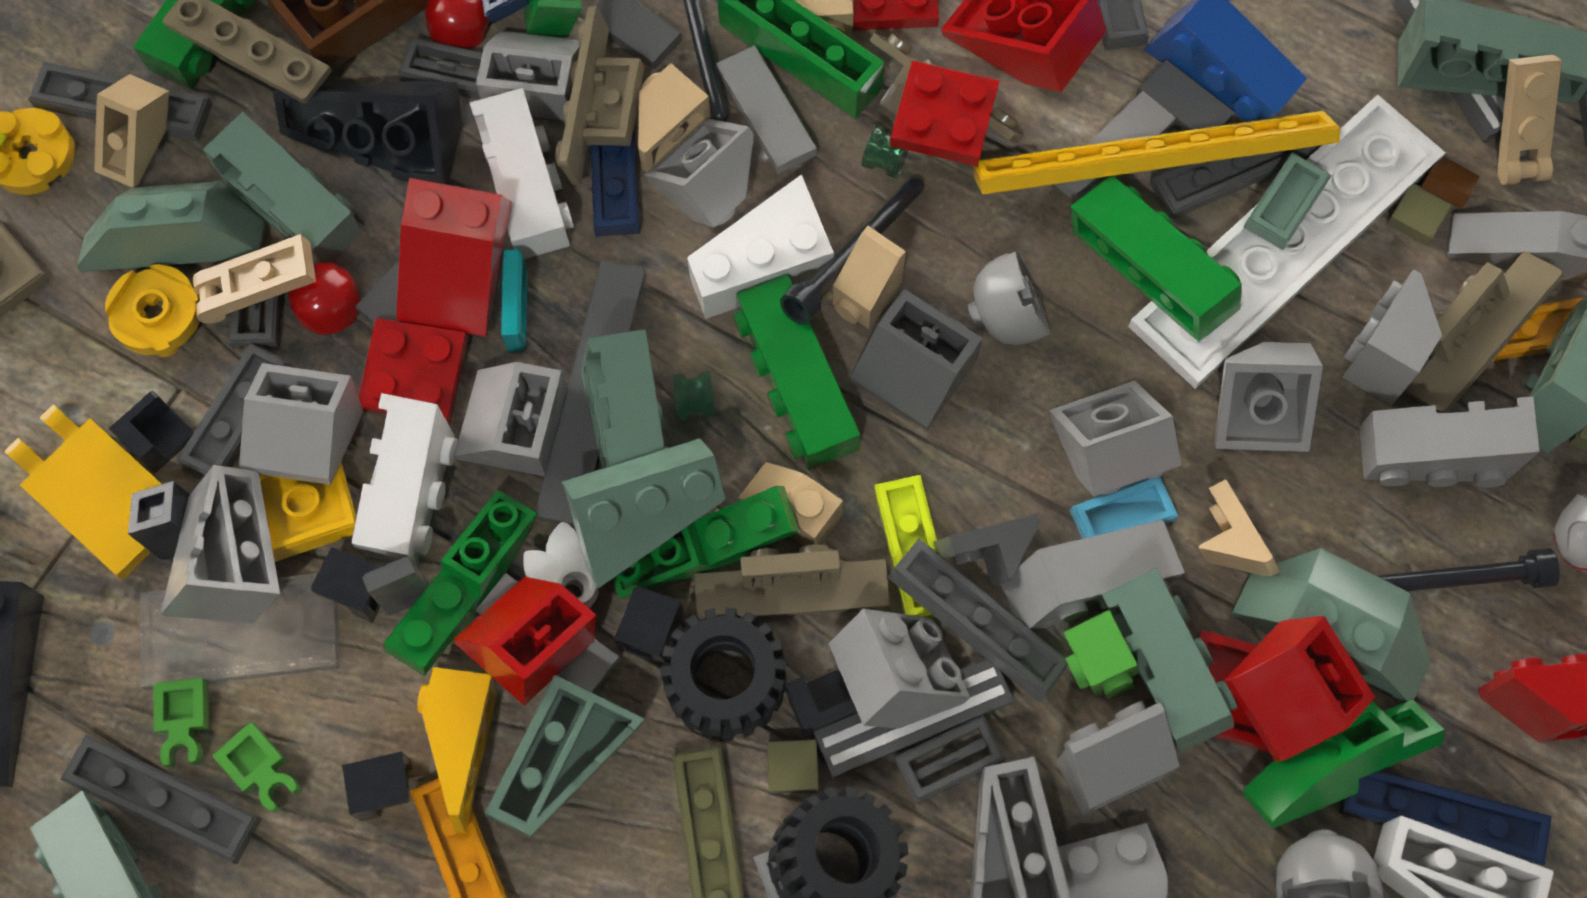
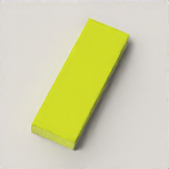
M921 475L874 484V492L893 569L918 539H921L935 551L933 542L937 541ZM898 587L904 614L935 618V616Z

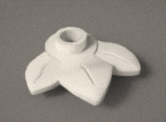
M560 522L548 538L545 552L540 550L524 552L523 567L527 577L560 583L564 587L575 585L581 590V596L578 599L589 609L592 607L597 599L598 589L586 568L577 533L568 523Z

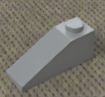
M1564 211L1454 213L1451 216L1446 251L1447 258L1483 265L1488 262L1498 268L1509 269L1523 251H1526L1561 269L1563 274L1562 280L1583 284L1587 280V216Z

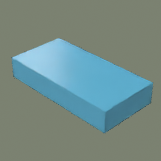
M1161 477L1141 480L1125 486L1115 493L1101 495L1072 506L1070 510L1082 539L1163 520L1166 525L1176 521L1178 518L1176 509Z

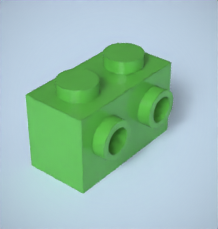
M1110 610L1063 632L1073 652L1072 655L1065 659L1081 691L1090 687L1095 698L1105 694L1108 700H1112L1135 688L1133 680L1140 677L1138 665Z

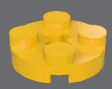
M23 108L12 112H0V131L7 136L0 147V186L13 194L33 195L51 188L48 183L55 180L59 174L64 178L73 165L76 150L72 136L58 116L53 112L38 108ZM28 144H33L34 147H37L36 151L28 153L26 159H22V156L19 154L20 150Z
M155 264L148 265L151 269L143 270L139 273L132 270L120 277L107 295L105 313L108 315L109 329L114 337L132 352L141 355L169 357L175 354L179 347L187 342L196 331L200 322L197 319L196 304L200 301V296L195 293L194 286L190 280L173 267ZM159 301H162L161 308L163 311L157 317L148 319V314L144 311L145 307L148 304L155 306Z

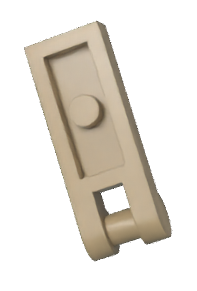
M1555 55L1509 59L1498 159V176L1502 185L1518 184L1521 179L1531 178L1533 182L1548 181L1552 177L1553 164L1550 156L1562 60ZM1530 150L1529 160L1520 161V151Z
M300 234L195 273L193 275L194 291L200 296V301L196 304L197 319L202 323H217L224 320L228 313L316 282L310 241Z

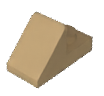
M1225 479L1210 487L1209 490L1217 504L1211 506L1209 510L1223 533L1198 547L1205 561L1263 576H1273L1279 573L1280 570L1228 481Z

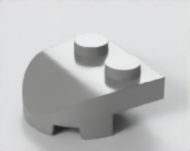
M1147 823L1057 847L1070 898H1167V872Z

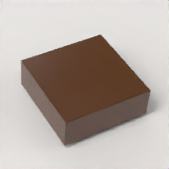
M1442 157L1433 165L1421 187L1458 208H1463L1480 176Z

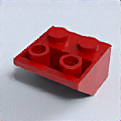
M525 576L454 638V643L525 706L553 680L555 675H559L594 642L596 614L562 584Z
M1325 616L1281 620L1224 680L1275 761H1284L1348 729L1375 698Z
M1587 654L1566 656L1560 659L1561 664L1544 665L1542 658L1516 660L1511 662V669L1493 673L1494 679L1478 688L1479 696L1483 701L1537 742L1587 738Z

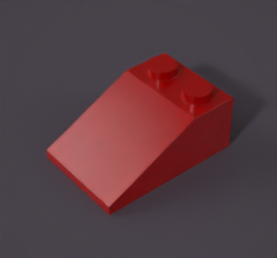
M963 0L942 27L941 32L945 38L1024 84L1062 93L1107 30L1097 0Z
M409 178L401 221L396 320L488 337L511 212V200L500 194Z

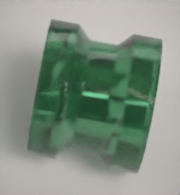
M876 125L867 142L862 158V167L870 170L876 167L885 171L888 177L896 179L904 165L908 150L891 147V134L888 133L885 127Z
M702 371L697 377L690 378L683 374L673 375L678 421L687 420L691 414L701 413L705 417H714L715 408L710 371Z

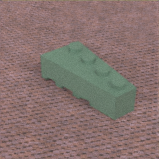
M1420 0L1398 41V87L1505 97L1509 59L1555 55L1562 60L1557 102L1577 103L1587 90V32L1459 0Z

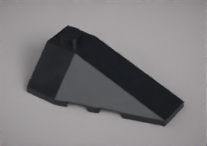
M407 81L320 86L307 103H302L278 89L273 90L281 135L326 152L334 150L354 158V163L365 167L370 165L391 172V177L404 182H409V178L435 183H446L449 181L463 126L457 82Z
M0 581V787H13L44 601L42 594L23 582Z

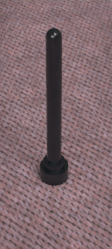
M683 0L704 90L709 96L711 118L726 122L728 110L701 0Z
M911 178L810 282L794 284L781 297V308L789 319L797 324L806 325L820 312L821 303L823 302L822 295L835 283L863 230L869 226L882 234L923 192V181L919 178Z
M1544 548L1529 550L1526 555L1520 556L1518 561L1376 576L1407 592L1521 580L1524 585L1530 584L1533 588L1557 586L1560 569L1553 549Z

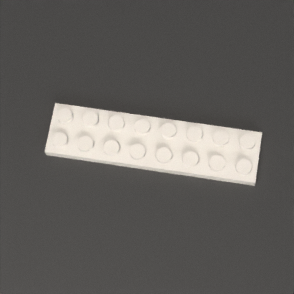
M1379 95L1375 96L1340 128V143L1322 145L1306 159L1332 176L1284 250L1279 249L1244 228L1247 219L1255 209L1254 207L1206 251L1208 256L1220 266H1228L1238 275L1242 283L1241 309L1200 342L1194 339L1152 301L1131 319L1128 327L1196 389L1225 362L1226 358L1233 355L1398 201L1413 184H1416L1428 173L1446 152Z

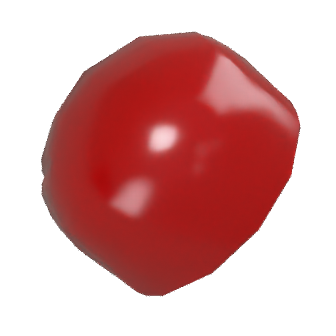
M428 0L426 2L425 20L427 32L433 42L468 50L480 45L484 41L486 28L491 21L485 17L482 0Z
M332 261L313 263L316 282L288 292L291 310L298 323L305 330L318 335L339 333L352 325L359 314L355 308L361 301L357 284L347 269Z

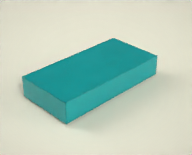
M519 249L503 250L501 336L508 352H524L527 340L528 269L523 254Z

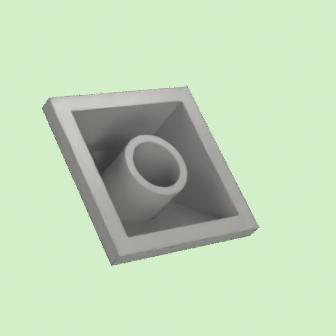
M707 118L644 176L693 222L714 228L727 222L734 215L735 208L746 198L754 133L748 126Z
M1262 342L1225 359L1214 439L1215 449L1310 451L1323 368L1311 343Z

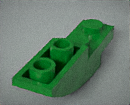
M776 485L691 523L612 578L618 598H629L636 586L652 591L693 578L694 574L710 572L740 560V557H749L750 553L754 550L766 549L765 546L800 532L785 486Z
M497 489L442 558V570L384 641V651L425 676L449 644L456 646L454 638L478 616L475 610L507 572L536 521L537 513Z
M1413 699L1385 711H1382L1374 702H1371L1348 729L1284 761H1273L1243 789V797L1272 829L1357 794L1360 778L1442 745L1445 729Z

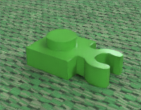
M204 678L153 683L154 732L159 735L168 734V739L163 743L160 750L162 765L167 768H175V755L183 747L188 748L189 763L201 765L204 752L201 744L195 740V731L209 730V682Z
M253 722L247 724L212 755L244 793L249 795L259 786L260 802L265 808L278 814L282 810L274 800V792L278 787L286 785L297 796L302 792L300 784L294 778L276 771L287 759Z

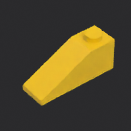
M433 667L429 684H422L420 688L417 710L423 716L449 817L455 832L466 833L497 692L493 678L489 674Z

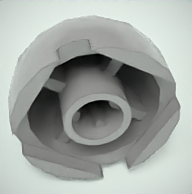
M1019 251L999 256L981 269L973 285L975 301L968 304L970 316L977 329L985 327L993 339L1005 345L1014 346L1034 343L1050 334V327L1041 298L1036 296L1032 286L1034 280Z
M1317 830L1309 833L1307 837L1292 844L1282 854L1277 865V898H1383L1381 877L1375 861L1362 845L1347 837L1340 836L1334 831Z

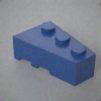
M1192 0L1174 14L1143 49L1161 63L1168 60L1246 122L1270 119L1276 116L1307 80V77L1229 0Z

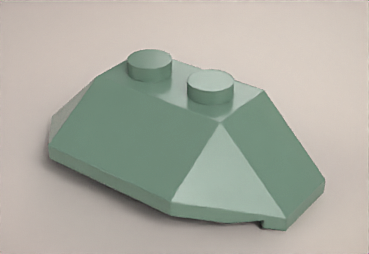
M221 181L134 187L117 196L84 236L77 267L80 272L149 267L148 265L155 264L177 265L232 260L263 248L266 224L258 214Z
M1322 548L1276 563L1280 572L1273 576H1263L1254 573L1249 575L1230 614L1231 616L1266 634H1269L1281 620L1325 616L1369 687L1400 703L1414 700L1431 661L1411 593Z

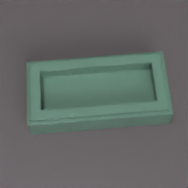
M1292 152L1247 219L1244 228L1279 249L1284 250L1332 175Z

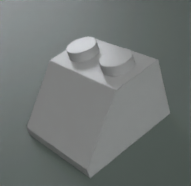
M1136 381L1049 410L1051 420L1075 476L1093 497L1100 494L1115 493L1123 486L1143 479L1158 478L1166 471L1182 466L1173 416Z

